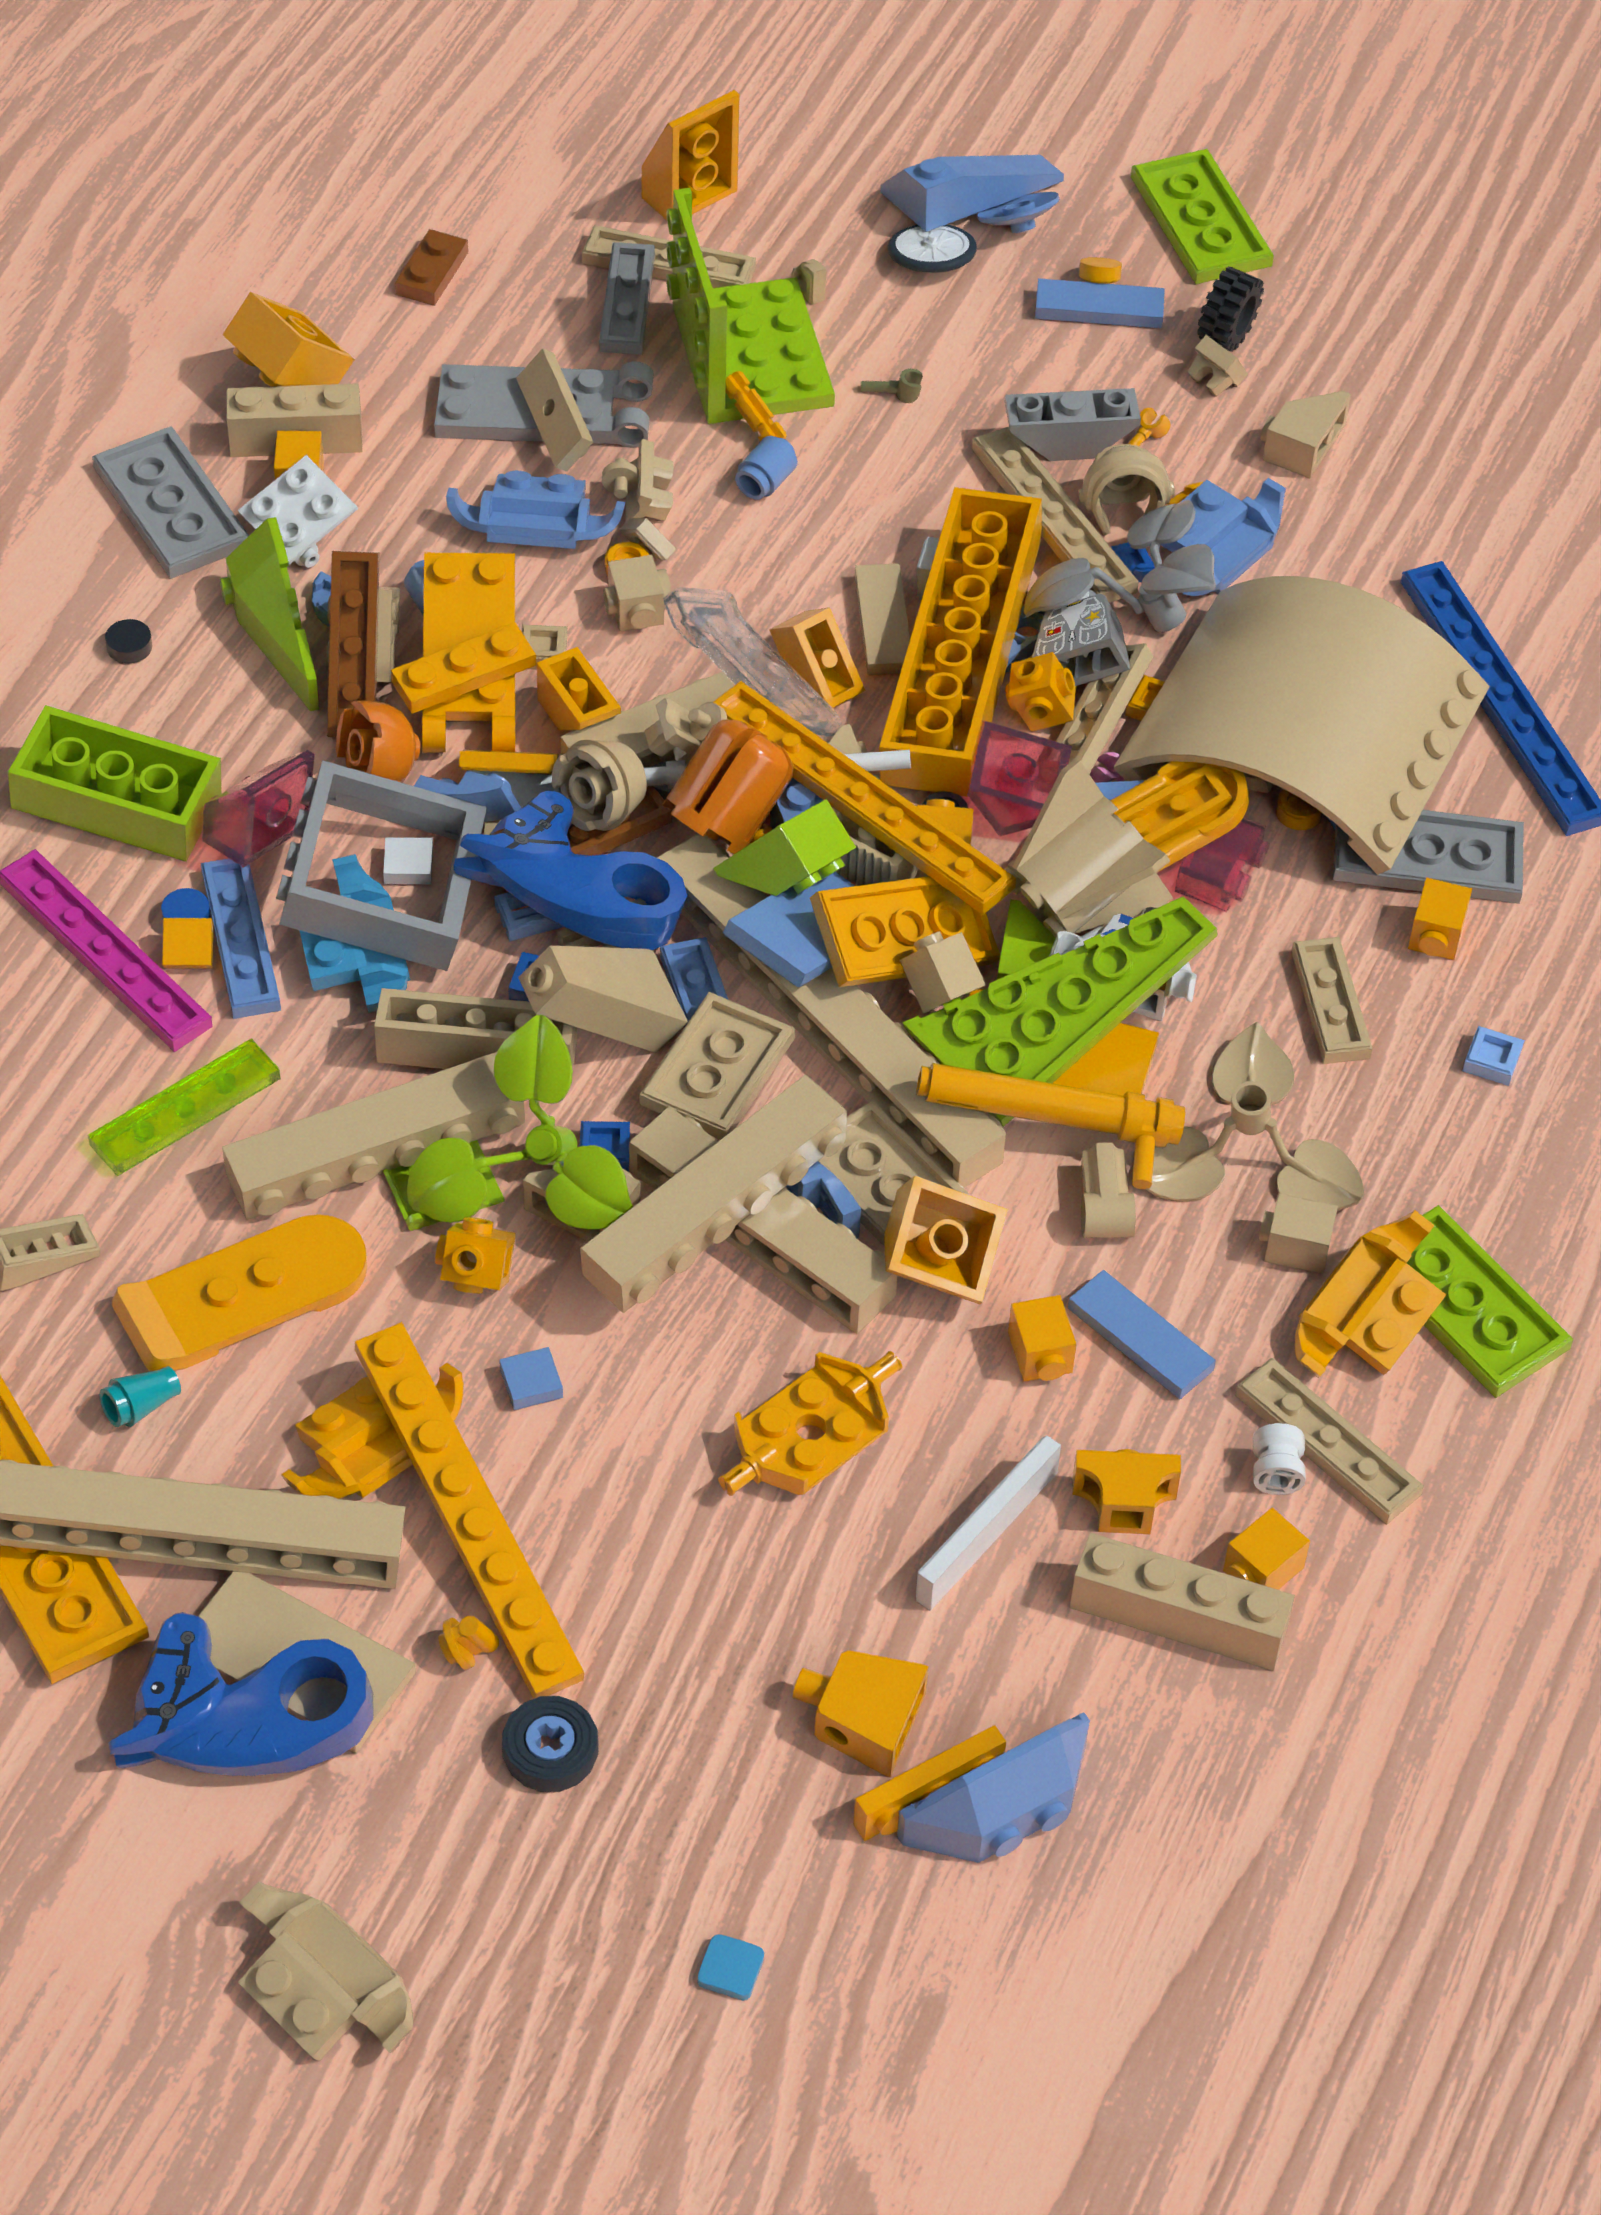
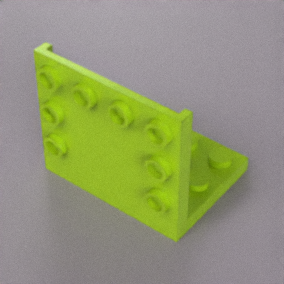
M691 188L673 190V208L667 209L666 212L668 230L670 235H673V241L666 243L668 263L670 268H673V273L666 275V286L669 299L672 300V307L707 423L713 424L744 419L734 405L737 401L730 399L725 393L726 377L736 371L744 373L751 383L748 387L750 389L754 388L773 415L834 407L835 392L797 277L712 288L692 223Z

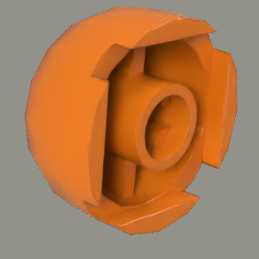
M377 701L351 702L354 708L344 709L338 724L336 739L337 758H345L346 767L403 783L412 770L414 761H417L420 755V740L417 734L413 732L411 724L400 710L386 703Z

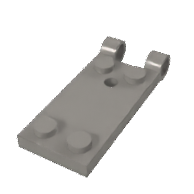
M632 361L624 364L620 370L561 368L593 443L620 444L624 447L635 448L639 447L641 439H648L650 420L645 411L635 407H627L619 410L615 416H612L614 398H624L629 401L640 402L650 397L654 374L647 364ZM442 364L434 425L435 438L544 442L516 379L525 367ZM629 380H639L643 383H631ZM625 426H635L638 429H628Z

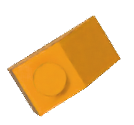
M830 607L806 610L769 629L786 670L824 710H830L866 691Z
M578 647L536 663L537 699L558 730H580L621 713L620 705Z

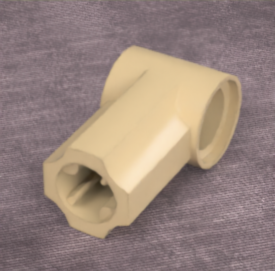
M1109 1142L1095 1143L1093 1147L1082 1150L1081 1157L1084 1189L1081 1199L1083 1238L1134 1237L1136 1225L1135 1198L1133 1193H1128L1124 1150L1118 1149L1113 1143Z

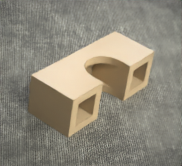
M359 383L227 388V425L231 457L275 456L277 431L288 430L321 431L323 454L363 452Z

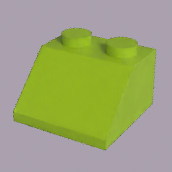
M825 799L777 826L713 869L718 877L774 896L781 894L791 887L799 894L844 867L845 864L841 857L855 849L856 846L831 805Z

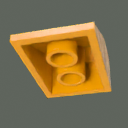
M736 90L667 123L642 164L641 198L666 220L667 209L673 208V190L691 188L692 214L737 192L740 94Z

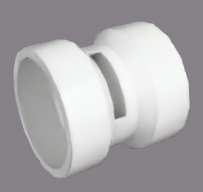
M1275 1423L1265 1425L1254 1432L1253 1453L1258 1458V1461L1254 1464L1253 1483L1257 1489L1271 1495H1285L1299 1491L1305 1485V1465L1300 1460L1305 1451V1436L1302 1430L1289 1424Z

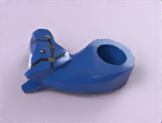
M556 791L542 792L520 810L502 818L490 835L466 834L461 838L459 846L477 856L455 858L454 871L456 874L467 879L504 887L519 901L555 923L582 936L619 948L654 950L666 945L675 931L687 898L683 878L667 862L647 853L619 851L603 855L574 854L571 851L567 837L574 809L570 799ZM624 897L644 900L646 905L630 902Z
M180 1612L173 1614L163 1621L157 1633L148 1666L136 1695L133 1729L108 1742L110 1755H114L116 1766L119 1768L135 1767L161 1760L202 1773L228 1776H257L299 1771L342 1755L360 1743L373 1721V1690L366 1671L353 1651L329 1639L300 1640L275 1655L248 1677L228 1685L211 1662L212 1641L207 1623L200 1616ZM321 1677L336 1679L347 1687L345 1700L339 1709L327 1718L316 1721L300 1720L287 1712L290 1698L296 1689L308 1680Z

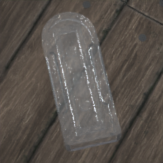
M677 587L663 598L673 627L693 647L701 649L735 685L739 681L744 682L827 743L830 742L842 726L839 715L743 618L732 593L725 590Z

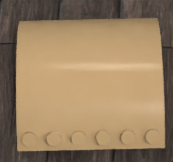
M1272 576L1252 579L1235 584L1219 592L1113 768L1126 781L1147 780L1158 774L1161 767L1172 761L1213 764L1259 777L1300 797L1335 822L1350 836L1347 843L1379 875L1392 868L1490 686L1443 637L1415 616L1383 598L1358 588L1319 578Z

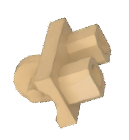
M641 439L639 443V456L636 460L628 463L626 459L618 458L615 462L607 465L602 472L603 487L608 492L613 493L616 498L622 499L626 497L625 523L629 518H643L644 516L665 521L673 505V493L665 490L672 480L674 461L654 456V442Z
M665 697L656 704L659 720L645 729L648 746L653 753L662 757L673 749L676 761L685 760L686 765H688L712 726L721 720H727V714L724 708L713 702H707L698 709L693 708L690 711Z

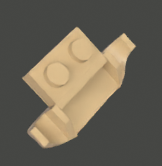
M259 1881L239 1902L270 1929L269 1933L276 1940L242 1976L238 1983L312 2058L320 2061L356 2020L367 2026L382 2042V2046L389 2053H393L403 2039L412 2031L413 2011L410 1997L403 1984L404 1978L330 1905L306 1894L279 1889Z

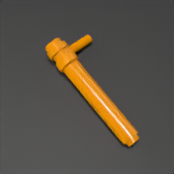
M932 1063L930 1067L921 1066L917 1080L916 1095L924 1096L925 1102L1116 1134L1118 1140L1135 1143L1132 1185L1138 1189H1148L1152 1186L1155 1146L1165 1148L1167 1144L1178 1145L1184 1129L1185 1107L1174 1105L1173 1099L1157 1097L1156 1101L1145 1100V1095L1127 1091L1122 1096Z

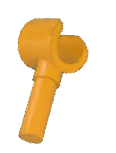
M1144 408L1140 412L1141 427L1136 431V434L1128 444L1140 446L1149 436L1152 438L1165 436L1170 429L1169 419L1164 414L1159 417L1156 423L1151 425L1156 419L1157 413L1153 408Z

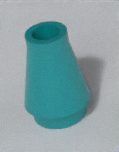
M166 1366L155 1371L110 1379L108 1386L100 1390V1402L106 1417L113 1426L120 1427L125 1424L128 1427H132L170 1398L181 1393V1385L175 1371L171 1367Z

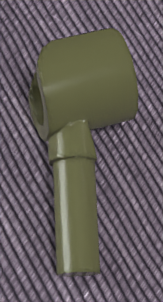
M908 368L901 372L899 381H861V392L894 393L902 402L913 403L919 397L923 374L919 370Z

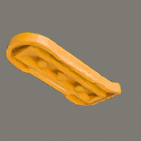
M1172 761L1161 767L1155 776L1110 801L1118 808L1113 814L1117 815L1124 823L1130 821L1144 840L1168 856L1170 862L1159 870L1161 871L1235 828L1247 811L1249 793L1245 776L1241 771L1213 764Z
M320 1214L302 1216L149 1280L122 1284L116 1289L112 1299V1307L142 1362L149 1371L159 1370L166 1366L171 1367L174 1371L186 1369L216 1356L219 1350L313 1310L314 1312H321L350 1298L361 1287L366 1277V1246L359 1232L342 1219Z

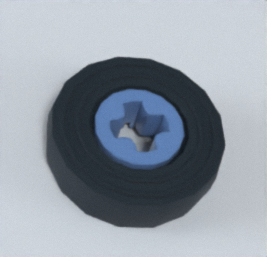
M540 1696L524 1702L509 1716L502 1732V1757L510 1774L525 1787L540 1792H561L578 1785L591 1773L599 1755L598 1729L590 1713L576 1701L561 1696ZM541 1736H548L551 1739L560 1738V1749L554 1751L550 1746L540 1749Z

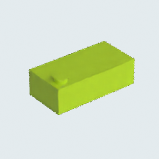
M47 705L44 706L8 771L12 809L186 862L222 794L221 758Z

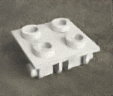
M306 455L242 506L238 512L255 530L267 518L276 517L289 565L295 561L299 566L310 568L316 565L320 558L316 543L358 510V507Z

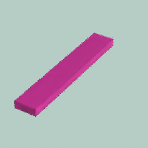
M36 849L0 870V885L173 1052H176L213 1027L212 1016Z

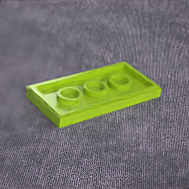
M1208 149L1132 166L1131 179L1195 285L1219 279L1220 273L1223 270L1225 271L1227 267H1233L1246 273L1273 265L1274 255Z
M1439 1205L1422 1215L1435 1226L1412 1252V1257L1408 1260L1407 1264L1446 1294L1424 1326L1495 1398L1571 1349L1573 1338Z

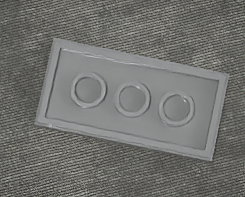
M172 426L92 456L93 468L170 579L226 558L249 536Z
M1422 810L1392 868L1379 875L1347 843L1350 836L1336 824L1333 880L1422 891L1425 879L1428 877L1473 888L1470 898L1520 904L1523 894L1524 822Z

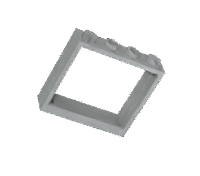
M322 760L317 779L307 777L300 804L307 805L309 808L308 811L299 809L292 836L300 838V844L291 841L284 865V870L292 871L291 877L282 875L276 899L285 901L279 925L448 971L459 939L471 879L455 873L454 861L455 858L477 856L459 845L464 835L481 834L487 807ZM326 804L456 840L438 923L306 886Z

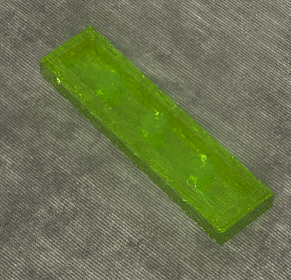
M251 1038L88 1134L89 1145L116 1176H119L281 1079L280 1069Z

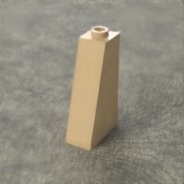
M550 945L518 977L535 1014L545 1015L549 1019L657 1053L688 1023L654 951L649 949Z

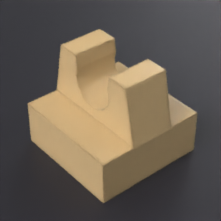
M1207 335L1195 347L1198 354L1188 370L1191 378L1197 383L1206 374L1213 373L1212 379L1206 386L1216 397L1231 384L1238 387L1248 375L1236 356Z

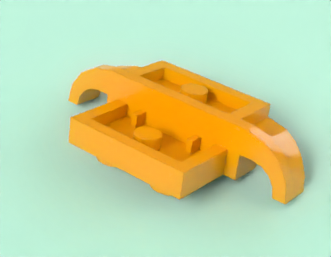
M1414 1210L1396 1221L1374 1228L1357 1239L1298 1316L1300 1319L1295 1333V1356L1297 1361L1319 1378L1337 1351L1346 1345L1381 1374L1385 1375L1390 1371L1446 1296L1444 1292L1407 1264L1408 1260L1412 1257V1252L1435 1225Z
M445 1363L439 1367L440 1376L436 1388L452 1419L455 1421L463 1399L462 1372L449 1363ZM367 1376L357 1381L354 1386L327 1404L318 1407L312 1414L295 1425L300 1440L315 1451L320 1468L306 1476H298L290 1469L281 1475L290 1487L303 1495H327L340 1499L356 1493L364 1498L413 1465Z

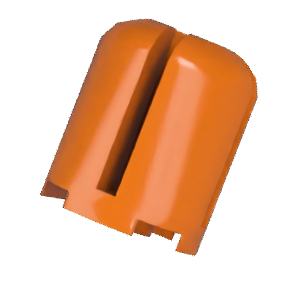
M721 720L712 726L662 806L672 809L671 815L703 837L706 835L715 841H718V839L729 845L727 851L736 854L750 844L793 777L794 764L786 749L778 743L768 740L766 735L754 727L739 720Z

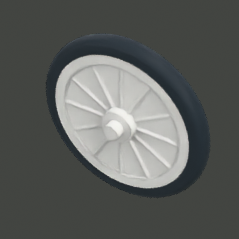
M947 224L927 232L918 225L909 226L894 234L888 244L889 255L897 264L910 270L927 273L958 269L969 263L977 251L976 242L968 232Z

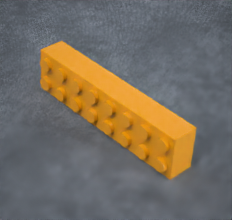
M954 487L879 745V752L910 750L911 768L880 770V781L887 786L930 792L947 791L960 796L972 797L1007 668L1008 657L1013 639L1015 638V632L1017 631L1021 610L1042 538V498Z

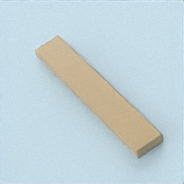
M1009 426L972 439V451L1007 494L1042 498V538L1062 562L1086 558L1090 563V569L1094 567L1100 568L1131 595L1138 593V580L1030 448L1010 432ZM1094 579V584L1090 590L1096 594L1105 595L1109 603L1122 599L1101 580Z

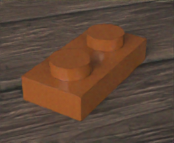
M429 229L395 282L396 295L435 306L467 256L468 240Z

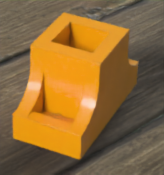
M1132 1449L1117 1451L1076 1450L1072 1477V1495L1083 1497L1093 1504L1098 1513V1532L1151 1535L1155 1508L1163 1502L1176 1500L1181 1476V1455L1139 1453Z

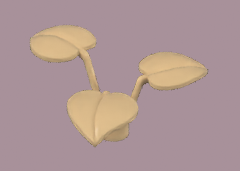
M1255 1022L1239 1033L1227 1045L1214 1066L1212 1075L1214 1091L1220 1100L1231 1104V1116L1225 1119L1224 1128L1216 1143L1209 1148L1208 1139L1202 1132L1184 1126L1178 1145L1167 1144L1165 1148L1155 1146L1152 1186L1145 1189L1159 1198L1170 1201L1190 1202L1203 1199L1217 1190L1224 1180V1166L1215 1155L1223 1150L1232 1131L1236 1129L1245 1135H1256L1266 1130L1270 1134L1280 1159L1287 1164L1277 1177V1189L1280 1194L1337 1205V1211L1359 1204L1364 1197L1363 1182L1358 1170L1349 1157L1335 1145L1323 1140L1309 1139L1303 1141L1297 1147L1294 1157L1287 1152L1277 1129V1121L1271 1118V1105L1279 1103L1290 1093L1294 1084V1069L1286 1053L1268 1036L1258 1022Z

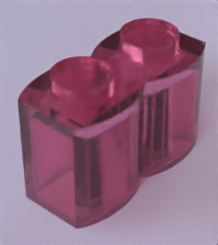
M1243 817L1240 823L1231 831L1184 857L1178 870L1174 892L1225 912L1230 909L1234 900L1242 902L1251 883L1252 876L1248 875L1251 868L1260 869L1269 849V842L1263 841L1266 826Z

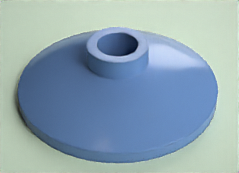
M1056 192L1028 194L981 211L977 216L979 222L991 225H1010L1012 233H1020L1035 228L1034 219L1049 211L1059 202L1060 198Z

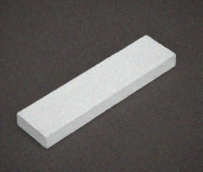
M1047 1435L1042 1437L922 1566L917 1574L916 1601L931 1611L1058 1473L1061 1444Z

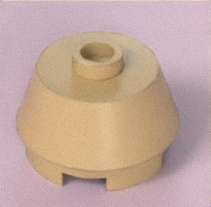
M588 739L577 741L571 745L566 754L557 758L552 772L553 789L560 787L562 795L570 799L573 806L574 814L571 823L585 831L593 829L608 831L617 828L641 803L646 793V774L639 757L631 748L619 742Z

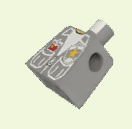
M1089 590L1079 600L1044 613L1032 657L1053 652L1063 668H1068L1071 671L1075 686L1130 669L1121 623L1105 595L1096 594Z

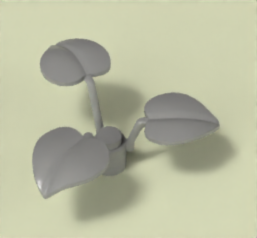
M1185 500L1178 504H1170L1154 509L1139 518L1129 529L1127 540L1130 546L1134 549H1143L1150 546V553L1155 567L1143 578L1142 585L1139 588V599H1136L1100 568L1094 567L1090 569V563L1086 558L1071 559L1051 567L1033 584L1024 605V613L1027 619L1036 612L1057 609L1079 600L1091 589L1094 579H1099L1128 602L1136 614L1145 611L1155 631L1166 632L1180 625L1186 618L1187 613L1176 593L1216 589L1214 577L1215 558L1209 546L1196 544L1183 547L1168 555L1163 564L1160 557L1159 549L1161 544L1172 543L1181 539L1191 528L1195 519L1193 503L1190 500Z

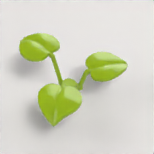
M545 1015L534 1016L511 1034L498 1049L494 1061V1076L501 1092L512 1101L522 1102L529 1100L530 1110L541 1121V1125L533 1128L527 1135L526 1149L474 1161L472 1148L464 1139L444 1138L433 1142L418 1156L409 1175L407 1196L408 1203L413 1210L438 1221L449 1223L461 1222L463 1218L474 1216L481 1209L486 1199L487 1183L479 1169L530 1159L537 1164L553 1165L554 1171L559 1174L549 1183L546 1189V1201L555 1217L569 1226L582 1229H606L633 1208L625 1174L616 1157L605 1148L596 1145L577 1147V1140L573 1132L566 1127L555 1126V1118L547 1115L540 1107L539 1101L548 1104L562 1101L570 1089L573 1075L572 1062L567 1045L557 1027Z

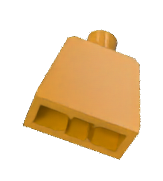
M847 1650L841 1653L831 1677L803 1667L796 1680L792 1697L818 1707L814 1734L818 1740L873 1770L891 1777L925 1697L929 1666Z

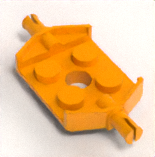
M888 1351L886 1355L874 1364L863 1368L859 1364L818 1352L815 1354V1366L748 1416L742 1419V1414L739 1412L735 1413L734 1431L742 1458L738 1465L718 1478L721 1488L724 1491L727 1489V1494L733 1496L735 1492L751 1480H754L757 1484L762 1481L794 1494L804 1495L888 1431L889 1416L881 1393V1383L902 1369L903 1366L898 1356L894 1357V1353ZM813 1425L821 1428L825 1434L819 1439L813 1440L802 1438L798 1435L797 1431L804 1426Z

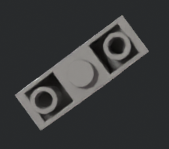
M1134 388L1005 395L1004 399L1010 432L1049 461L1094 459L1098 453L1112 446L1140 426L1141 421Z

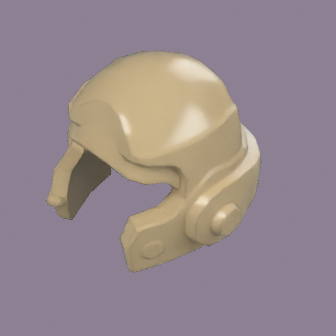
M1131 444L1113 445L1096 455L1084 477L1083 488L1079 489V501L1085 504L1086 510L1093 511L1103 534L1108 535L1111 533L1110 524L1102 504L1142 502L1150 495L1145 515L1170 502V497L1175 493L1174 482L1169 480L1162 461L1157 456L1149 453L1147 449Z

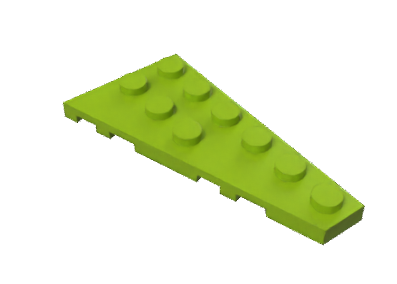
M1183 896L1131 919L1129 925L1103 937L1100 934L1083 941V946L1063 955H1060L1058 952L989 983V988L963 1000L960 997L943 1004V1009L923 1018H919V1016L903 1022V1026L928 1053L937 1059L939 1064L1053 1083L1218 936L1217 928ZM989 1113L1001 1123L1002 1127L1014 1118Z

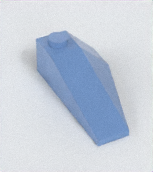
M1042 155L936 157L903 169L880 185V193L927 232L1063 182L1064 174Z

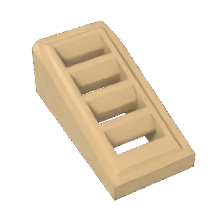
M78 1214L0 1229V1291L28 1284L99 1257L100 1248L84 1215ZM71 1235L75 1245L68 1246L64 1237ZM51 1242L54 1249L48 1250L46 1243ZM31 1249L33 1253L27 1254L26 1250Z

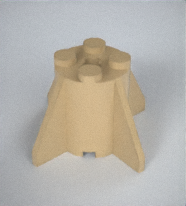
M1077 758L1061 770L1018 857L1005 868L1007 872L1016 877V887L1013 892L1017 895L1022 892L1028 900L1025 906L1055 938L1060 931L1077 933L1106 925L1117 914H1124L1130 917L1139 916L1143 909L1147 907L1158 908L1173 899L1157 875V872L1170 862L1168 856L1144 840L1130 821L1124 823L1117 815L1113 814L1118 808L1102 794L1088 771Z

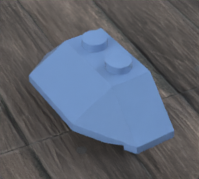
M1083 1712L946 1784L930 1793L925 1799L900 1810L897 1838L903 1846L979 1863L994 1854L997 1857L1009 1854L1021 1844L1023 1838L1040 1829L1044 1832L1055 1829L1067 1819L1071 1812L1087 1742L1089 1718Z

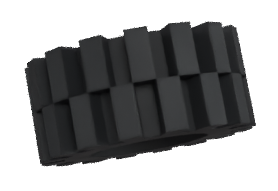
M1227 267L1225 271L1223 270L1219 275V280L1216 279L1214 281L1212 292L1207 294L1206 299L1208 300L1206 305L1202 307L1201 313H1203V316L1198 320V326L1200 327L1197 330L1199 338L1203 339L1207 335L1230 352L1238 349L1239 343L1242 344L1245 340L1246 332H1250L1253 319L1256 320L1258 315L1256 311L1261 306L1262 299L1260 297L1264 294V288H1262L1264 285L1263 281L1233 267Z

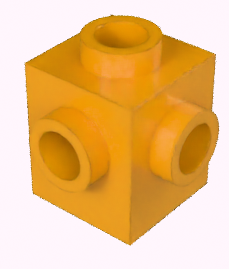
M1053 652L1011 663L1010 683L1005 688L1006 698L1011 709L1019 712L1031 732L1073 721L1076 692L1075 681L1071 671L1068 668H1063Z
M474 1217L463 1218V1223L457 1222L447 1230V1235L441 1234L436 1247L435 1264L442 1265L440 1280L454 1282L453 1289L466 1293H483L484 1288L501 1290L509 1282L516 1233L493 1229L494 1223L490 1220Z

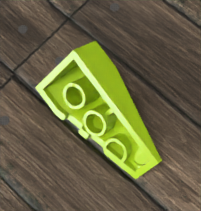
M267 518L226 557L227 577L220 578L225 605L233 604L238 623L310 711L319 710L317 678L304 627L301 628L295 588H291L287 570L289 562L277 518Z

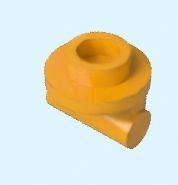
M471 1615L464 1617L460 1623L453 1617L443 1622L444 1633L438 1636L440 1648L447 1661L452 1665L458 1663L464 1670L475 1666L474 1655L482 1652L491 1653L499 1646L498 1635Z

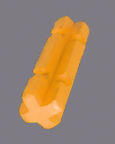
M736 371L727 376L725 393L730 399L737 401L734 405L753 432L760 433L759 440L761 441L766 436L785 439L787 437L785 430L779 422H773L772 418L774 415L754 388L750 389L748 387L751 383L744 373Z

